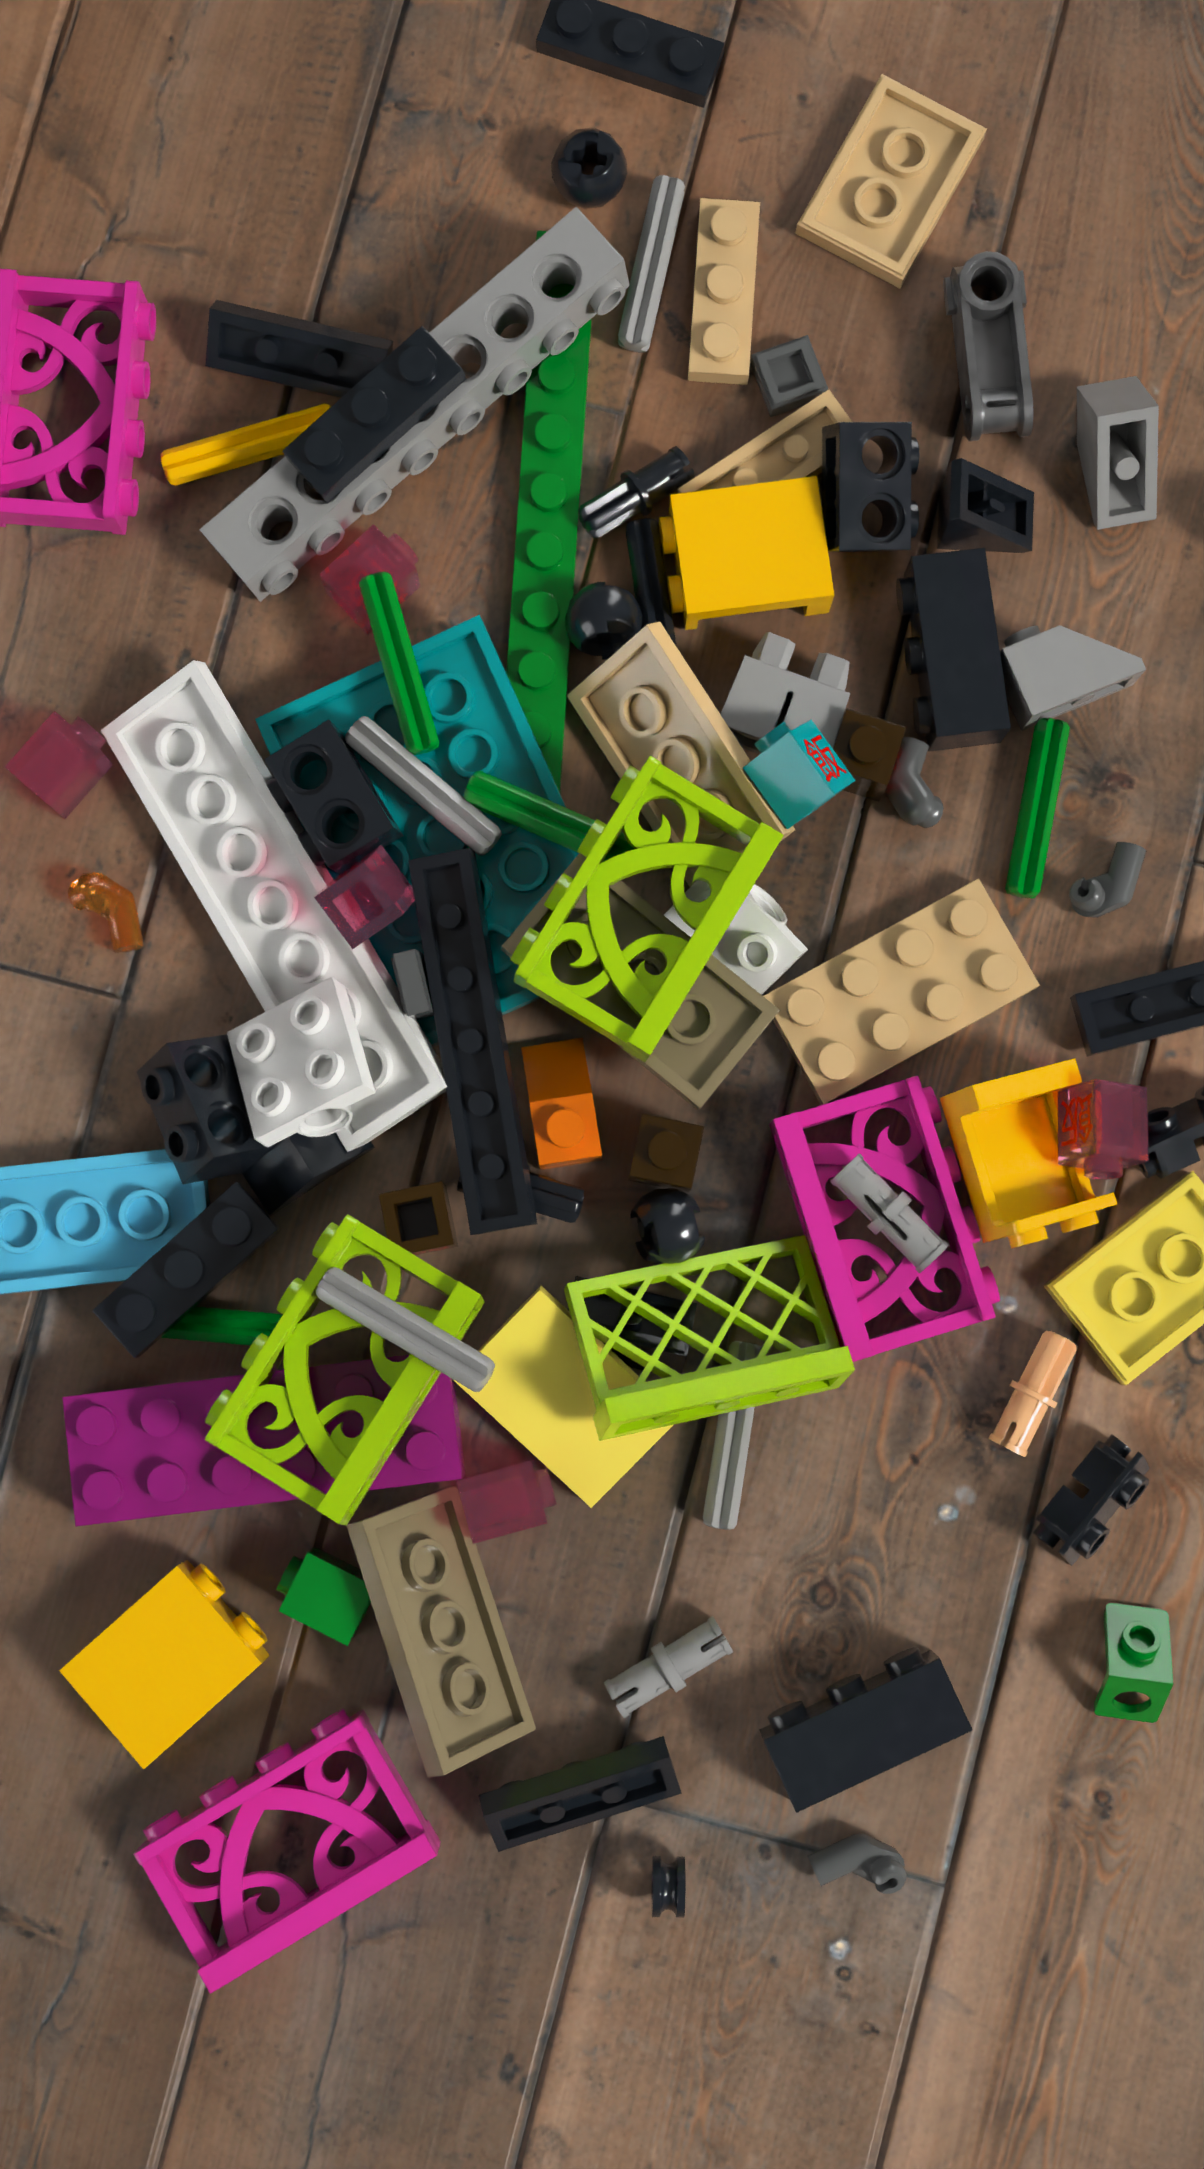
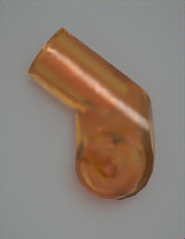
M99 872L83 873L79 879L74 880L70 884L68 898L74 908L79 911L83 909L87 911L92 910L107 919L113 952H130L144 947L135 897L128 889Z

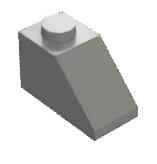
M1137 376L1077 386V447L1093 523L1097 530L1157 518L1159 405Z
M1060 625L1042 633L1038 626H1031L1018 631L1004 640L1006 647L1002 648L1000 652L1006 697L1021 731L1035 726L1040 718H1055L1131 687L1146 670L1140 657Z

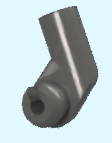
M903 737L888 786L885 790L886 796L900 817L908 824L930 828L940 821L944 807L940 798L933 796L932 791L920 776L929 746L920 740Z
M1117 842L1107 873L1088 880L1083 877L1072 884L1069 898L1073 909L1084 917L1098 918L1129 904L1135 891L1147 852L1146 849L1133 843Z
M853 1834L808 1855L821 1886L851 1872L874 1883L877 1891L883 1894L897 1892L906 1882L907 1875L902 1856L894 1847L866 1834Z

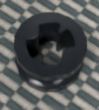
M652 1856V1917H660L663 1911L672 1910L677 1918H684L686 1895L685 1857L677 1856L673 1863L667 1864L661 1860V1856Z

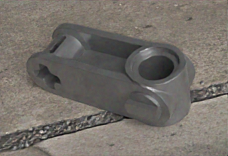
M982 252L970 258L964 266L953 267L951 276L945 277L943 280L946 315H952L965 435L969 442L978 441L981 434L1016 431L1019 437L1029 436L1033 428V396L1023 308L1027 304L1023 270L1018 271L1016 263L1012 262L1008 257L998 252ZM977 285L988 286L994 290L998 299L984 301L973 293L971 287Z

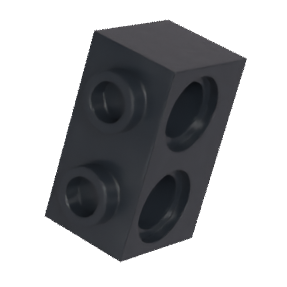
M838 422L822 427V513L828 552H893L911 550V538L916 536L919 526L918 505L916 501L911 500V475H915L917 472L920 456L918 441L915 437H912V422ZM868 440L874 441L880 447L883 455L882 465L876 473L869 471L862 460V449ZM869 503L877 506L882 514V526L875 536L868 534L862 525V513Z
M329 719L264 759L274 777L266 781V785L284 813H288L293 809L306 829L298 834V838L316 866L326 863L336 873L343 874L344 871H348L353 865L356 866V863L359 864L360 860L361 862L364 861L366 856L369 858L404 836L353 750L346 743L341 730ZM312 761H325L327 775L324 782L314 789H302L300 784L302 769ZM345 813L357 814L359 830L356 836L349 842L335 843L331 834L334 821Z
M227 1034L166 1043L137 1071L143 1096L151 1106L164 1138L166 1153L173 1161L182 1185L244 1173L275 1146L274 1144L266 1147L254 1140Z

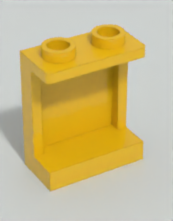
M817 476L670 495L669 516L659 517V531L663 555L674 553L677 575L667 576L671 612H682L685 630L697 629L698 621L702 619L803 606L804 616L829 613L834 598V588Z
M1075 1058L971 1085L940 1097L983 1243L1008 1237L1011 1249L1047 1239L1046 1225L1059 1222L1062 1233L1070 1232L1099 1223L1096 1211L1117 1205L1114 1192L1098 1197L1093 1193L1078 1141L1061 1147V1142L1074 1139V1129L1062 1132L1067 1110L1061 1103L1062 1101L1065 1102L1062 1093L1063 1089L1082 1083ZM1069 1113L1066 1119L1065 1128L1072 1126Z
M188 1560L177 1565L59 1670L143 1770L269 1657V1653L262 1646L267 1642L265 1633L245 1612H241L238 1616L233 1613L221 1599V1596L226 1592L224 1586L214 1573L202 1563L196 1568Z

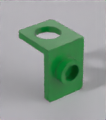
M1108 1603L1104 1609L1107 1672L1094 1702V1713L1098 1716L1154 1723L1158 1721L1174 1684L1169 1614L1163 1609ZM1124 1692H1139L1147 1695L1149 1699L1140 1704H1124L1116 1701L1114 1697Z

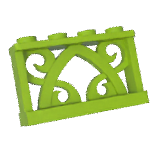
M651 755L641 770L631 765L628 767L611 795V799L619 803L618 808L608 824L599 819H596L577 851L586 857L584 863L574 879L565 873L561 875L544 904L546 908L553 911L540 933L531 927L527 930L510 961L519 966L514 977L516 984L527 988L622 1046L623 1050L644 1063L658 1044L784 836L763 822L761 824L757 823L665 767L661 764V761ZM660 798L668 799L678 805L685 821V832L682 842L668 843L671 827L669 821L662 813L660 815L661 826L659 829L652 832L643 830L639 825L638 819L641 808L647 802ZM699 817L747 845L744 852L739 853L723 847L695 843L699 829ZM623 830L627 842L634 850L604 861ZM673 868L670 879L671 899L680 918L695 930L691 939L688 942L674 935L652 934L635 940L621 951L610 914L609 886L639 873ZM687 868H698L694 873L691 885L696 881H704L709 885L711 889L710 896L706 900L694 902L686 897L684 877ZM586 890L588 925L579 922L565 923ZM573 941L580 946L581 957L574 963L568 964V966L584 968L599 958L604 970L587 983L568 985L561 982L554 975L551 968V955L561 943ZM652 949L661 952L665 957L666 967L659 975H652L646 971L645 960L639 964L634 973L628 964L642 952ZM611 982L621 998L641 1018V1021L636 1029L591 1003L587 998L595 995Z
M349 1214L345 1216L340 1226L331 1222L323 1231L312 1251V1256L318 1259L305 1281L297 1277L288 1286L277 1306V1311L283 1314L269 1337L261 1333L254 1340L241 1363V1367L247 1370L234 1393L227 1389L221 1393L205 1420V1423L211 1426L210 1431L205 1437L207 1442L285 1489L331 1520L347 1526L441 1372L412 1354L401 1362L388 1360L384 1352L385 1338L372 1331L370 1338L371 1358L377 1373L392 1388L384 1402L370 1396H348L330 1403L318 1413L309 1379V1346L333 1334L353 1328L365 1327L335 1308L310 1317L321 1300L315 1293L324 1274L331 1267H337L342 1270L344 1265L356 1256L371 1255L382 1262L387 1275V1286L384 1295L460 1341L485 1303L482 1295L460 1281L454 1280ZM401 1269L448 1297L440 1311L417 1304L397 1302L401 1288ZM362 1271V1282L372 1288L371 1281ZM283 1359L286 1388L280 1385L268 1384ZM265 1402L272 1403L276 1406L278 1412L276 1420L264 1428L282 1430L289 1427L296 1420L300 1433L290 1442L278 1448L262 1449L256 1446L249 1437L247 1421L252 1411L260 1404ZM347 1411H357L363 1417V1430L355 1438H348L344 1435L342 1431L343 1422L336 1426L331 1435H329L325 1428L334 1418ZM308 1445L316 1459L335 1481L327 1494L279 1464L294 1457Z

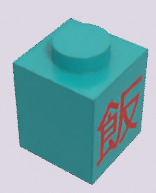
M812 719L793 730L789 728L786 722L775 727L754 744L761 754L743 767L787 829L813 813L856 781Z

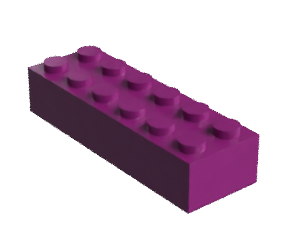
M410 1354L386 1358L392 1362H401ZM372 1359L309 1367V1379L318 1413L330 1403L348 1396L364 1395L384 1402L392 1389L377 1373ZM284 1370L275 1371L268 1384L280 1385L286 1388ZM441 1372L369 1490L458 1480L466 1475L456 1385L452 1378ZM244 1375L62 1397L75 1527L299 1499L205 1440L206 1435L211 1429V1426L205 1423L211 1407L224 1390L227 1389L234 1393ZM265 1402L257 1406L249 1415L247 1430L250 1439L256 1446L262 1449L278 1448L290 1442L300 1433L296 1420L289 1427L282 1430L264 1428L271 1425L278 1415L276 1406ZM351 1410L334 1418L325 1428L329 1435H331L336 1426L343 1422L342 1431L344 1435L348 1438H355L362 1432L364 1421L360 1413ZM308 1445L294 1457L279 1464L327 1494L335 1481L316 1459Z

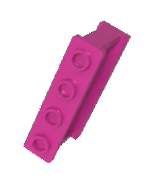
M0 269V527H6V524L108 531L113 534L126 535L128 516L135 517L139 505L138 482L136 479H132L134 457H142L145 444L144 423L142 420H138L139 400L148 399L151 383L149 363L143 361L145 341H153L156 333L154 303H148L139 281L126 280L125 283L24 276L18 275L16 270ZM29 305L69 308L61 326L28 312ZM96 310L110 311L121 322L118 338L113 343L107 345L98 341V335L104 328L103 322L93 324L87 328L82 335L81 342L74 337L75 330L85 316ZM46 347L52 350L45 365L37 372H28L22 368L23 358L26 354L36 353L39 355L41 362H43ZM66 359L87 380L101 404L77 431L55 446L53 438L43 421L33 412L18 406L19 395L36 392L48 385L58 375ZM117 363L114 384L103 366H111ZM23 430L34 431L39 438L42 453L35 455V448L32 442H30L27 448H15V436ZM110 436L108 453L98 447ZM97 468L104 472L105 487L99 497L88 503L74 502L62 491L59 474L68 469L74 482L84 489H87L83 480L87 471ZM46 480L47 488L53 501L10 498L9 491Z
M918 1075L811 1109L775 1118L769 1124L798 1219L808 1242L840 1347L848 1346L853 1362L995 1318V1312L992 1304L1000 1302V1295L994 1275L989 1266L980 1268L973 1247L974 1243L980 1242V1232L970 1206L961 1208L953 1185L954 1183L961 1182V1174L955 1154L950 1146L941 1147L934 1124L942 1121L936 1095L931 1086L922 1088ZM889 1108L905 1116L910 1128V1137L906 1144L897 1146L891 1143L888 1139L889 1125L879 1133L876 1140V1151L864 1148V1129L870 1116L875 1111ZM854 1114L850 1132L851 1145L807 1143L803 1129ZM860 1153L867 1164L882 1179L900 1188L922 1206L920 1218L938 1236L943 1223L952 1252L944 1250L927 1268L918 1273L915 1270L916 1267L905 1256L902 1257L896 1266L886 1252L868 1241L860 1239L838 1240L834 1226L850 1217L857 1207L848 1198L844 1201L831 1199L826 1193V1182L830 1178H834L843 1167ZM919 1153L921 1154L929 1181L912 1168L906 1166ZM866 1255L881 1267L887 1278L880 1284L876 1272L871 1269L869 1279L860 1282L852 1275L851 1267L853 1261L859 1256ZM948 1268L954 1272L960 1283L961 1291L957 1302L950 1309L942 1312L926 1308L912 1294L909 1289L910 1285L917 1278L920 1285L926 1290L935 1293L943 1292L934 1283V1276L939 1269ZM898 1298H900L907 1310L920 1321V1323L869 1338L865 1326L866 1322L882 1313Z
M344 1708L336 1711L310 1729L315 1737L313 1740L294 1751L288 1742L278 1746L255 1762L259 1770L255 1775L240 1784H237L233 1775L229 1776L199 1796L203 1804L199 1809L184 1818L175 1809L143 1830L147 1840L141 1844L133 1855L139 1865H142L197 1962L199 1966L197 1971L210 1994L437 1856L441 1841L429 1820L426 1821L370 1724L364 1709L351 1717H348ZM337 1751H350L357 1754L365 1762L367 1768L365 1787L352 1803L339 1798L345 1792L349 1783L348 1767L345 1774L337 1780L328 1779L323 1774L322 1766L324 1761ZM305 1766L304 1780L306 1787L276 1784ZM380 1786L407 1832L397 1839L380 1822L364 1811ZM242 1804L229 1835L220 1826L212 1823ZM265 1810L295 1811L331 1822L321 1835L315 1849L313 1870L318 1887L306 1894L304 1889L292 1878L278 1872L255 1871L245 1874L251 1840ZM344 1829L352 1835L348 1836L340 1847L348 1846L354 1851L355 1860L350 1865L341 1867L335 1865L330 1860L328 1853L332 1842ZM191 1840H204L210 1848L208 1859L198 1862L192 1861L191 1864L197 1870L205 1873L221 1870L220 1882L208 1886H197L183 1880L175 1868V1858L179 1847ZM260 1886L274 1888L280 1896L279 1907L275 1911L264 1912L257 1904V1899L261 1893H256L245 1899V1890ZM220 1898L221 1915L227 1938L225 1944L220 1947L217 1946L193 1902H206Z

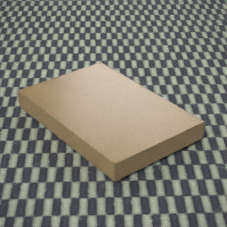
M881 74L798 221L795 234L900 289L983 142L987 128Z

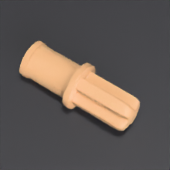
M1045 1331L1042 1334L1019 1382L1012 1380L1010 1386L1015 1388L994 1432L990 1434L988 1439L1026 1457L1027 1449L1048 1407L1055 1408L1057 1402L1052 1399L1076 1353V1345L1071 1340L1052 1331Z

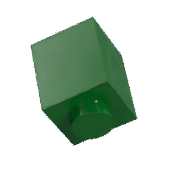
M317 1547L308 1551L304 1560L295 1555L292 1557L276 1589L286 1595L279 1612L346 1646L355 1637L371 1604L361 1569Z

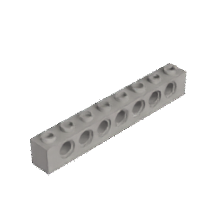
M575 207L429 332L460 367L467 363H476L481 365L478 372L462 382L432 409L427 416L423 417L328 504L325 500L315 499L317 491L285 456L199 530L260 602L269 594L276 595L281 593L295 581L298 576V569L316 554H326L335 548L343 539L345 529L361 515H370L378 511L389 500L392 489L409 474L417 475L426 470L436 459L438 449L456 434L464 435L474 429L484 417L485 409L503 394L511 395L523 387L530 378L532 369L549 354L558 355L565 351L576 339L579 329L596 314L605 315L613 310L620 303L626 289L630 286L624 258L585 215ZM570 284L574 286L573 290L564 297L552 298L547 296L548 292L556 285ZM516 323L527 325L524 333L516 338L508 339L500 336L502 331L509 325ZM283 521L293 522L292 529L287 536L280 540H268L269 533L276 524Z

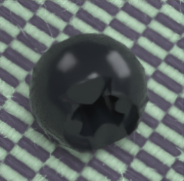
M596 128L576 129L561 140L551 162L552 179L558 191L568 203L583 209L603 207L614 199L623 187L627 176L626 157L622 148L611 134ZM586 162L597 164L593 170V175L582 174Z
M596 582L583 587L570 600L565 617V628L568 638L579 651L593 656H602V660H607L641 630L643 616L639 603L632 593L617 586L605 585V582Z
M676 1188L655 1189L642 1196L634 1206L630 1218H637L641 1241L635 1242L644 1260L655 1265L681 1263L689 1258H694L704 1245L705 1236L699 1237L694 1215L699 1213L700 1209L691 1195Z

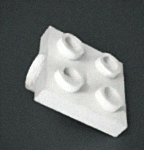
M696 881L685 892V895L691 901L701 902L710 896L711 889L706 882ZM754 884L712 955L762 995L808 949L785 925L787 917L780 905L765 890ZM673 905L664 916L688 936L692 937L695 930L680 918Z
M333 977L227 1032L254 1140L266 1147H270L295 1133L307 1137H321L338 1132L345 1128L352 1120L353 1114L350 1105L375 1093L346 988Z

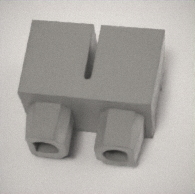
M766 632L754 650L752 657L744 656L721 711V716L743 749L761 754L754 744L776 727L784 703L787 702L790 705L784 722L787 723L789 728L793 730L812 719L833 748L850 693L845 691L850 662L829 653H819L810 678L787 670L796 644L787 638Z

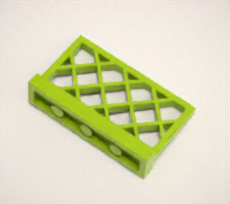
M805 1235L689 1258L681 1263H664L567 1283L564 1288L597 1410L593 1415V1420L599 1441L836 1389L855 1371L848 1346L840 1347ZM793 1255L800 1281L792 1294L760 1275L768 1260ZM759 1262L754 1271L744 1266ZM725 1269L746 1282L733 1307L701 1288L709 1272ZM700 1274L695 1284L685 1278ZM665 1281L688 1295L674 1319L641 1300L650 1284ZM641 1286L635 1296L625 1291V1289ZM753 1287L785 1306L772 1330L739 1311ZM802 1291H804L807 1303L799 1299ZM606 1294L628 1308L615 1330L611 1332L589 1318L584 1298ZM693 1299L726 1318L712 1343L680 1324ZM791 1310L814 1323L819 1345L800 1348L778 1335ZM633 1312L666 1331L652 1356L619 1337ZM732 1322L764 1341L756 1358L740 1361L719 1348ZM672 1335L705 1354L696 1371L680 1374L658 1360ZM595 1338L605 1343V1346L600 1354L598 1352ZM771 1346L782 1352L766 1356ZM611 1348L645 1367L634 1385L609 1390L602 1363ZM711 1359L722 1365L706 1369ZM650 1372L662 1378L645 1382Z

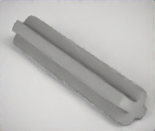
M659 175L653 180L618 333V344L625 350L644 353L650 347L684 198V182L676 177Z
M362 716L350 727L345 736V741L359 755L470 849L475 851L476 854L484 856L493 849L502 833L499 827L470 802L466 801L463 796L369 717Z
M331 1267L319 1282L315 1294L323 1302L473 1392H480L491 1378L495 1364L489 1357L341 1269Z
M735 1341L730 1344L728 1353L740 1361L756 1358L761 1346ZM755 1407L718 1415L703 1512L704 1524L709 1527L730 1530L734 1529L737 1525Z

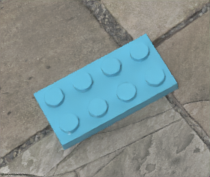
M165 1149L0 1167V1295L127 1280L210 1205L208 1180L182 1185L176 1167Z

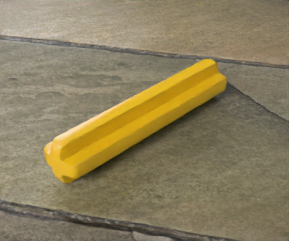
M324 403L166 449L161 453V464L165 476L171 485L176 486L283 455L282 451L331 406Z

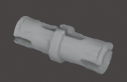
M859 1153L830 1182L834 1186L836 1185L871 1221L867 1227L875 1235L881 1231L916 1267L915 1270L921 1273L949 1244L945 1240L943 1241L909 1207L908 1204L912 1199L904 1191L898 1195L863 1159L864 1157Z
M713 1616L708 1618L707 1622L666 1647L662 1642L651 1647L653 1653L651 1656L614 1678L604 1681V1685L612 1700L636 1687L615 1700L617 1703L616 1707L623 1718H626L630 1715L629 1713L670 1688L678 1692L687 1686L685 1679L723 1656L734 1652L725 1635L720 1636L723 1633ZM720 1636L719 1638H717L716 1640H714V1641H712L711 1643L707 1644L706 1646L701 1647V1646H703L704 1644L708 1643L709 1641L713 1640L714 1638Z

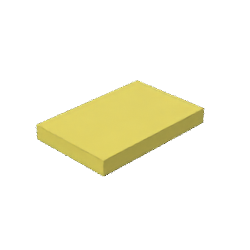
M1194 1171L1187 1172L1044 1285V1288L1121 1385L1129 1384L1204 1324V1184Z
M542 1285L477 1350L489 1357L495 1364L493 1374L480 1392H473L453 1380L590 1508L673 1426H665L599 1441L593 1420V1415L597 1410L570 1312ZM595 1338L598 1352L600 1354L605 1344L599 1339ZM611 1350L609 1351L602 1363L609 1390L634 1385L639 1376Z

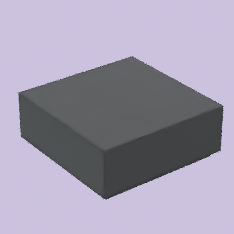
M808 335L751 355L750 365L770 417L802 407L828 390Z
M416 949L393 954L394 958H391L404 1014L417 1020L434 1016L424 954Z

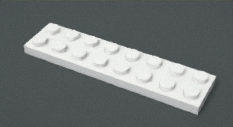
M196 660L191 661L101 729L105 739L264 1011L266 1012L331 977L345 986L375 1089V1093L350 1105L353 1114L351 1122L345 1128L336 1132L346 1151L350 1152L367 1144L446 1092L447 1085L444 1079L441 1060L417 1020L404 1014L396 984L335 881L328 886L333 881V878L325 864L316 866L303 848L298 834L302 833L304 829L293 810L284 813L269 791L266 781L271 779L272 775L206 663Z

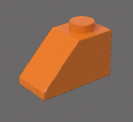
M583 1038L521 1047L540 1169L545 1170L602 1161L601 1144Z

